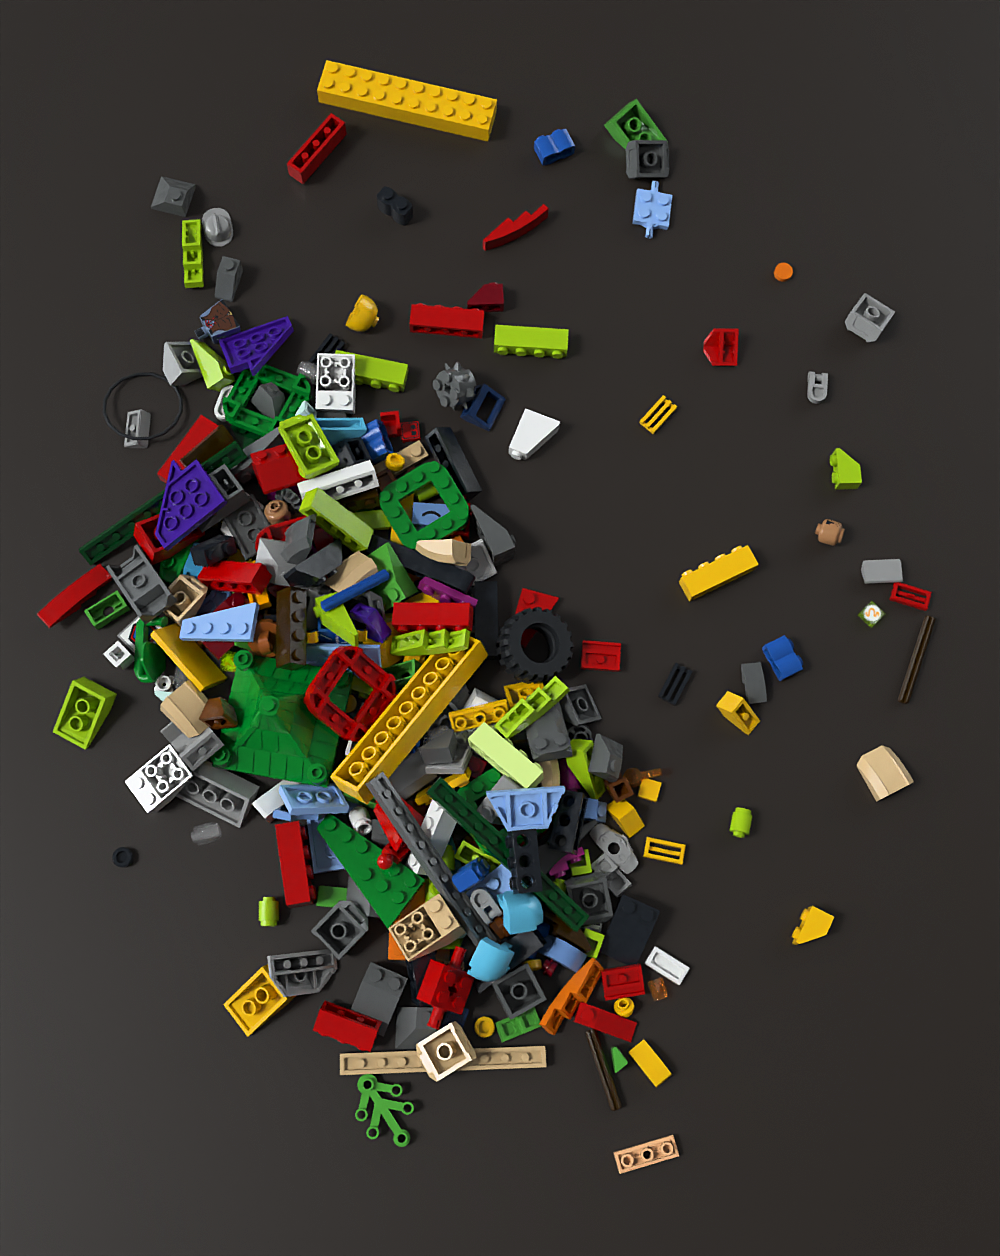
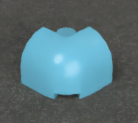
M513 891L497 894V903L503 909V926L510 935L537 930V925L543 923L541 901L535 894H513Z
M487 937L481 939L469 963L471 969L468 970L467 974L485 982L501 978L510 969L508 966L514 955V952L511 951L512 945L507 942L500 945Z

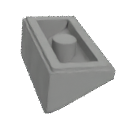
M142 409L128 412L125 434L133 437H149L151 414ZM125 438L124 447L144 449L148 447V440Z
M900 559L865 560L862 563L861 572L865 584L903 581Z

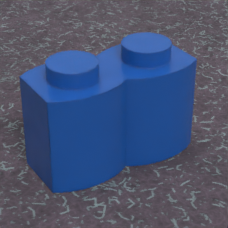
M557 129L551 135L539 136L534 141V150L542 165H548L558 159L574 154L575 144L566 129Z
M375 419L365 425L367 431L361 436L373 464L385 460L388 454L394 453L384 423Z
M785 635L762 647L763 653L779 681L803 669L801 657L794 653L793 642L791 639H787Z
M477 857L459 868L457 873L452 876V882L460 893H464L484 880L485 876L489 874L490 866L485 859Z

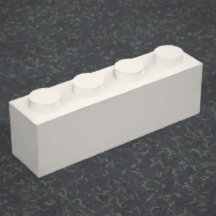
M368 460L297 483L302 501L306 492L317 487L324 490L334 500H338L378 487L379 483L371 461Z
M432 799L421 828L442 858L457 822ZM410 852L405 865L416 874L427 875L412 852Z

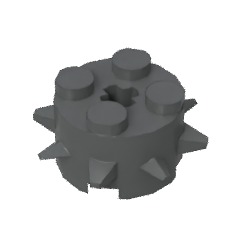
M456 362L453 368H450L445 363L446 370L439 372L436 379L433 380V388L437 392L440 403L444 407H452L454 411L462 404L467 410V402L472 401L476 395L473 393L474 386H476L475 378L469 369L465 370L459 362Z

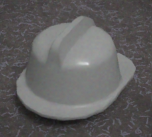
M212 208L205 212L202 217V225L206 240L216 247L227 245L233 237V227L228 212L221 208Z

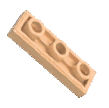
M673 1135L613 1152L620 1174L679 1156ZM648 1150L650 1152V1156L648 1158H644L643 1153Z

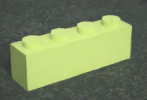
M483 722L468 738L469 746L521 788H535L544 779L543 768L537 762L532 763L524 751L521 749L518 751L513 747L514 745L511 740L500 736L499 731L493 725L489 726Z

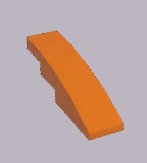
M591 958L574 974L547 1009L539 1024L549 1034L555 1036L563 1019L572 1018L579 1002L587 1003L601 976L600 970L604 969L595 958Z

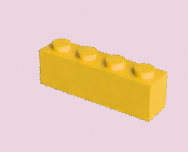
M738 546L731 550L732 553L728 555L724 553L717 556L715 561L711 563L708 561L698 566L699 569L695 571L688 570L684 572L679 584L689 602L756 570L759 564L749 546Z

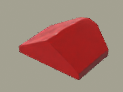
M713 328L706 337L703 352L712 366H737L738 328Z

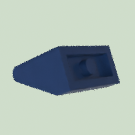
M484 383L475 387L473 393L476 395L472 401L467 402L468 409L464 408L460 417L471 424L490 431L506 399ZM485 396L497 401L486 422L476 416Z

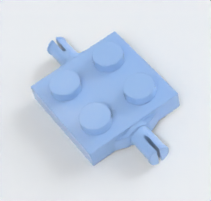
M652 181L651 190L637 189L632 224L645 227V237L648 238L649 236V239L653 238V229L667 230L669 227L672 195L658 192V181Z

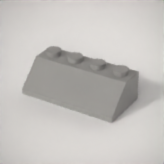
M207 760L194 771L188 767L193 777L179 791L176 797L240 828L252 807V803L256 799L259 786L225 769L214 768L212 766L213 763Z

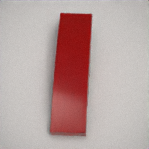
M543 204L532 215L525 211L514 222L508 217L483 239V249L487 251L502 246L531 231L548 218L549 208Z
M98 564L52 599L37 613V616L49 628L53 627L79 610L82 603L96 595L98 589L112 581V576L101 564Z

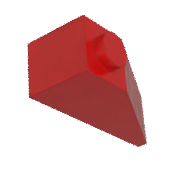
M579 1002L573 1022L628 1042H631L637 1022L583 1002Z

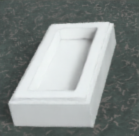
M654 946L644 963L677 985L681 984L689 970L688 966Z

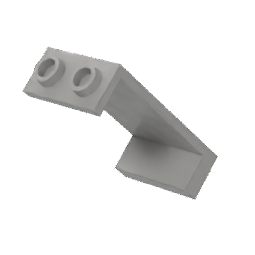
M170 722L160 731L192 771L224 746L209 727L200 735L188 738L173 722Z

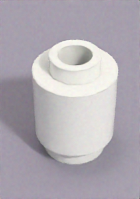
M362 806L353 808L349 813L353 830L360 835H367L372 830V821L368 810Z

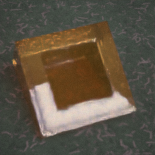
M661 977L648 982L654 1001L668 997L664 981Z

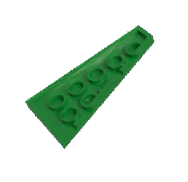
M327 814L316 828L388 929L396 922L425 883V879L402 863L396 864L393 862L391 868L387 870L379 868L377 858L382 854V849L332 814Z

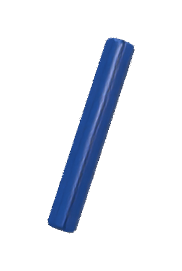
M383 569L321 601V608L327 612L387 581L390 578L389 573L386 569Z

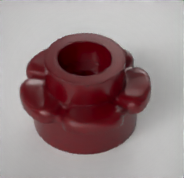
M547 959L541 969L544 971L543 975L552 977L559 963L553 959Z

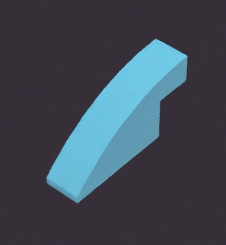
M315 418L331 446L345 439L361 437L367 431L363 418Z

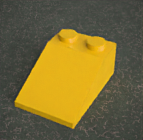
M267 964L261 967L223 1005L249 1037L296 996L283 997L269 977Z

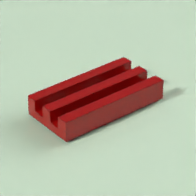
M894 582L889 600L926 611L932 592L904 583ZM897 588L926 596V599L919 596H915L910 593L897 590Z

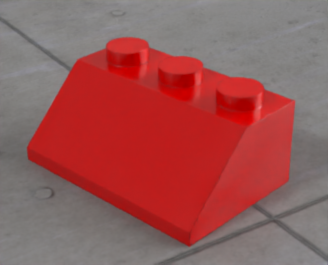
M286 444L250 454L254 473L264 495L309 480L299 474V467Z

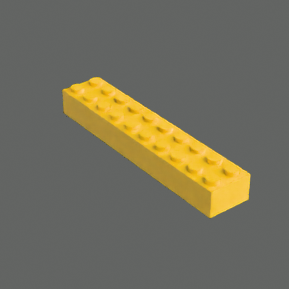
M326 60L317 88L320 103L487 142L489 141L497 112V99Z
M470 637L469 647L466 650L434 654L427 658L330 776L341 791L366 805L371 801L374 796L366 786V783L381 772H384L387 778L392 775L486 659L488 653L480 640Z

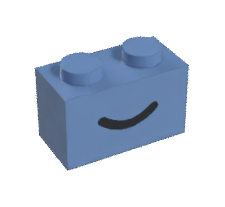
M413 502L412 523L416 530L419 531L450 511L445 504Z

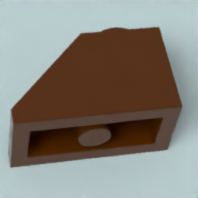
M222 697L208 699L199 717L200 721L213 730L237 727L238 725L234 707L228 704V701Z

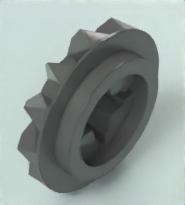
M287 488L278 490L274 496L275 499L286 502L291 514L299 513L302 503L298 495Z

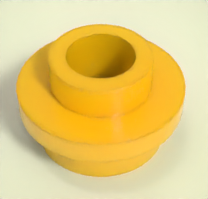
M628 997L620 998L615 1002L614 1010L621 1017H629L633 1013L634 1003Z

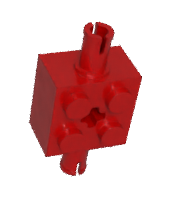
M455 945L450 963L447 964L430 959L416 998L433 1007L427 1026L439 1030L444 1013L447 1011L462 1015L474 981V977L467 974V971L461 968L467 949Z

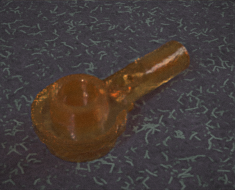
M629 768L624 772L623 777H626L630 787H637L641 784L642 779L662 776V770L658 768L640 772L636 768Z

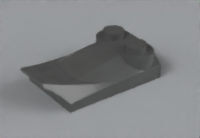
M558 702L539 719L525 728L533 763L572 756L570 738L567 733L560 703Z

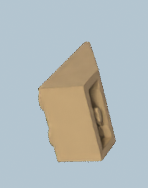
M437 894L388 928L408 962L445 947L466 933L440 894Z

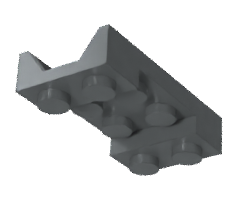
M138 545L134 546L132 557L121 565L106 566L138 617L145 624L177 602L170 589L165 585Z

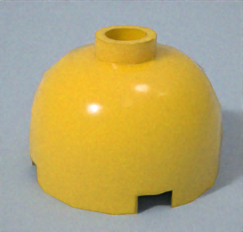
M361 294L345 325L356 332H364L371 326L375 327L379 320L376 303L368 296Z

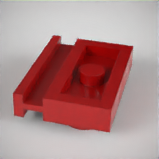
M583 640L581 669L619 672L621 643Z
M641 964L600 970L605 1001L645 994Z

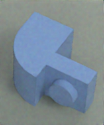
M574 798L568 800V807L574 804ZM588 798L584 821L596 820L598 823H606L607 803Z
M549 934L544 938L547 944L537 952L574 972H577L582 967L587 957L585 953Z

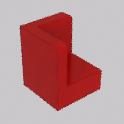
M399 411L381 412V421L387 429L388 438L401 436Z

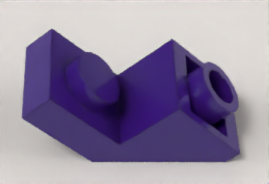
M358 603L350 611L349 616L351 619L367 624V638L375 642L384 643L391 635V629L376 608Z

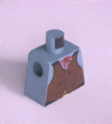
M222 299L200 315L199 318L203 327L194 331L200 341L209 336L214 344H218L219 339L241 332V329Z

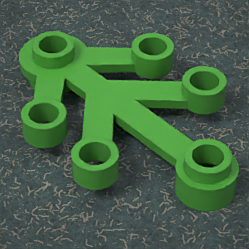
M372 1074L362 1075L357 1083L358 1090L362 1095L359 1109L355 1113L356 1119L358 1121L367 1119L368 1112L366 1109L369 1097L375 1103L371 1124L366 1132L367 1137L370 1139L378 1137V1126L382 1114L394 1133V1143L399 1147L406 1146L410 1141V1134L407 1130L400 1128L389 1109L402 1111L404 1114L409 1115L413 1112L414 1105L409 1101L403 1103L382 1099L377 1092H389L392 1096L398 1097L403 1091L400 1084L380 1083ZM367 1080L372 1084L369 1089L364 1087V1082ZM394 1086L400 1088L399 1094L393 1093L392 1089ZM410 1104L412 1107L411 1111L405 1112L404 1105ZM361 1110L365 1112V1118L363 1119L358 1117V1112ZM372 1128L377 1131L374 1137L369 1134V1130ZM400 1134L405 1135L406 1140L404 1142L398 1141Z

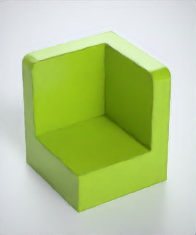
M588 849L583 850L585 855L581 856V861L573 864L568 861L571 877L592 873Z
M585 928L583 934L592 948L590 952L585 954L590 958L597 959L605 935Z

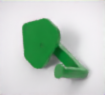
M166 616L156 617L147 624L139 619L136 624L134 672L137 679L142 683L156 682L166 669V653L158 644L148 642L149 626L160 625L161 627H166L168 624Z

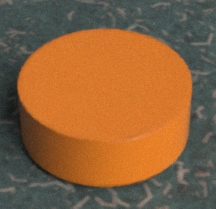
M779 263L774 270L775 278L781 282L788 281L793 274V269L788 263Z

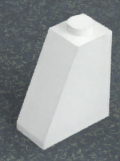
M525 408L509 446L511 457L517 460H527L558 432L560 421Z
M282 780L255 800L252 805L271 823L276 819L273 818V811L285 805L279 793L280 785H296L301 783Z

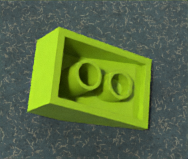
M86 677L73 680L53 733L85 750L88 749L109 714L117 694Z

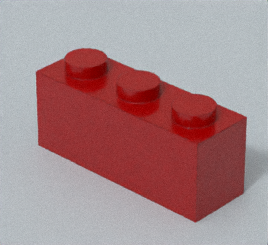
M325 1000L319 1010L313 1031L318 1032L321 1036L337 1039L340 1043L353 1045L361 1051L371 1052L382 1021Z

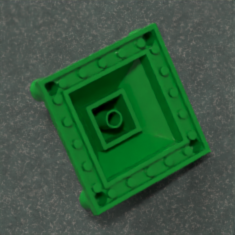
M247 650L238 651L233 658L236 671L228 704L235 709L238 725L237 727L221 729L219 739L224 746L210 756L213 762L212 766L214 768L329 789L330 776L332 775L340 736L316 718L303 702L308 686L322 667L306 664V666L295 670L276 668V659L252 655ZM347 670L328 696L330 701L344 713H346L354 673Z

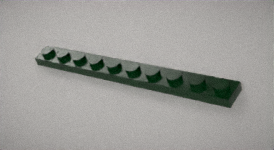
M235 440L201 465L208 474L223 464L230 470L246 459L247 455ZM165 489L80 547L79 552L90 565L94 564L133 537L135 523L160 514Z
M441 777L438 778L426 794L511 872L507 865V858L510 856L509 848H506L505 837ZM521 856L519 859V864L522 867H525L527 861L523 856ZM541 871L543 891L532 893L574 932H577L590 916ZM523 877L521 882L528 887L529 881L526 877Z

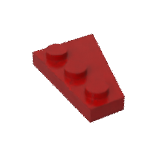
M522 588L515 614L535 607H541L542 611L545 609L552 610L559 598ZM526 629L523 632L521 647H527L537 630Z

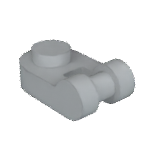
M809 371L807 396L809 401L819 404L827 396L828 373L815 374V372Z
M480 887L472 891L470 902L487 925L492 923V919L496 916L500 917L503 915V909L487 889ZM490 905L492 910L487 913L484 909Z

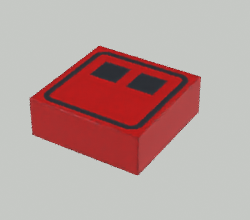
M419 421L400 423L402 442L421 441Z

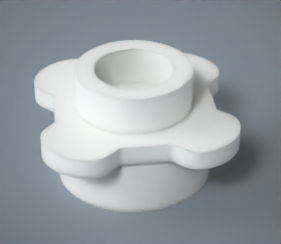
M160 675L155 682L154 691L173 692L172 686L175 678L173 676Z

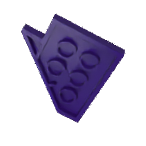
M288 316L219 339L231 374L242 372L250 368L252 376L259 372L294 331Z
M197 459L183 470L175 460L171 461L155 536L167 551L228 503Z

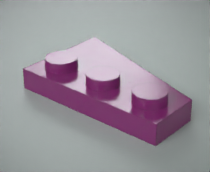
M426 576L418 585V589L422 590L424 594L432 596L441 603H470L475 608L478 601Z

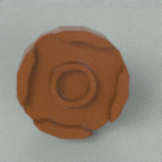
M272 619L257 621L253 642H248L251 650L262 657L276 656V622H273Z

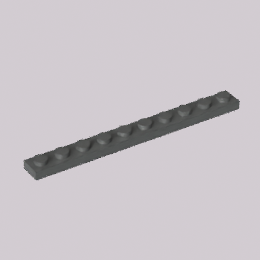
M384 772L377 774L366 783V786L476 948L480 940L485 937L496 941V937L474 909L466 893H460L452 882L453 874Z

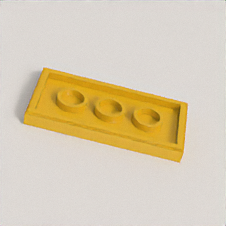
M177 623L154 630L150 636L200 692L219 685L227 679L195 641H182L179 638L181 627Z

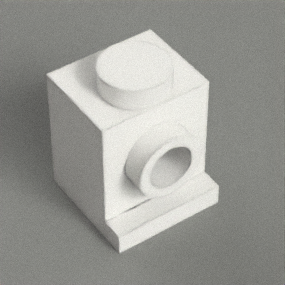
M119 641L104 653L116 668L121 666L125 670L134 662V657Z

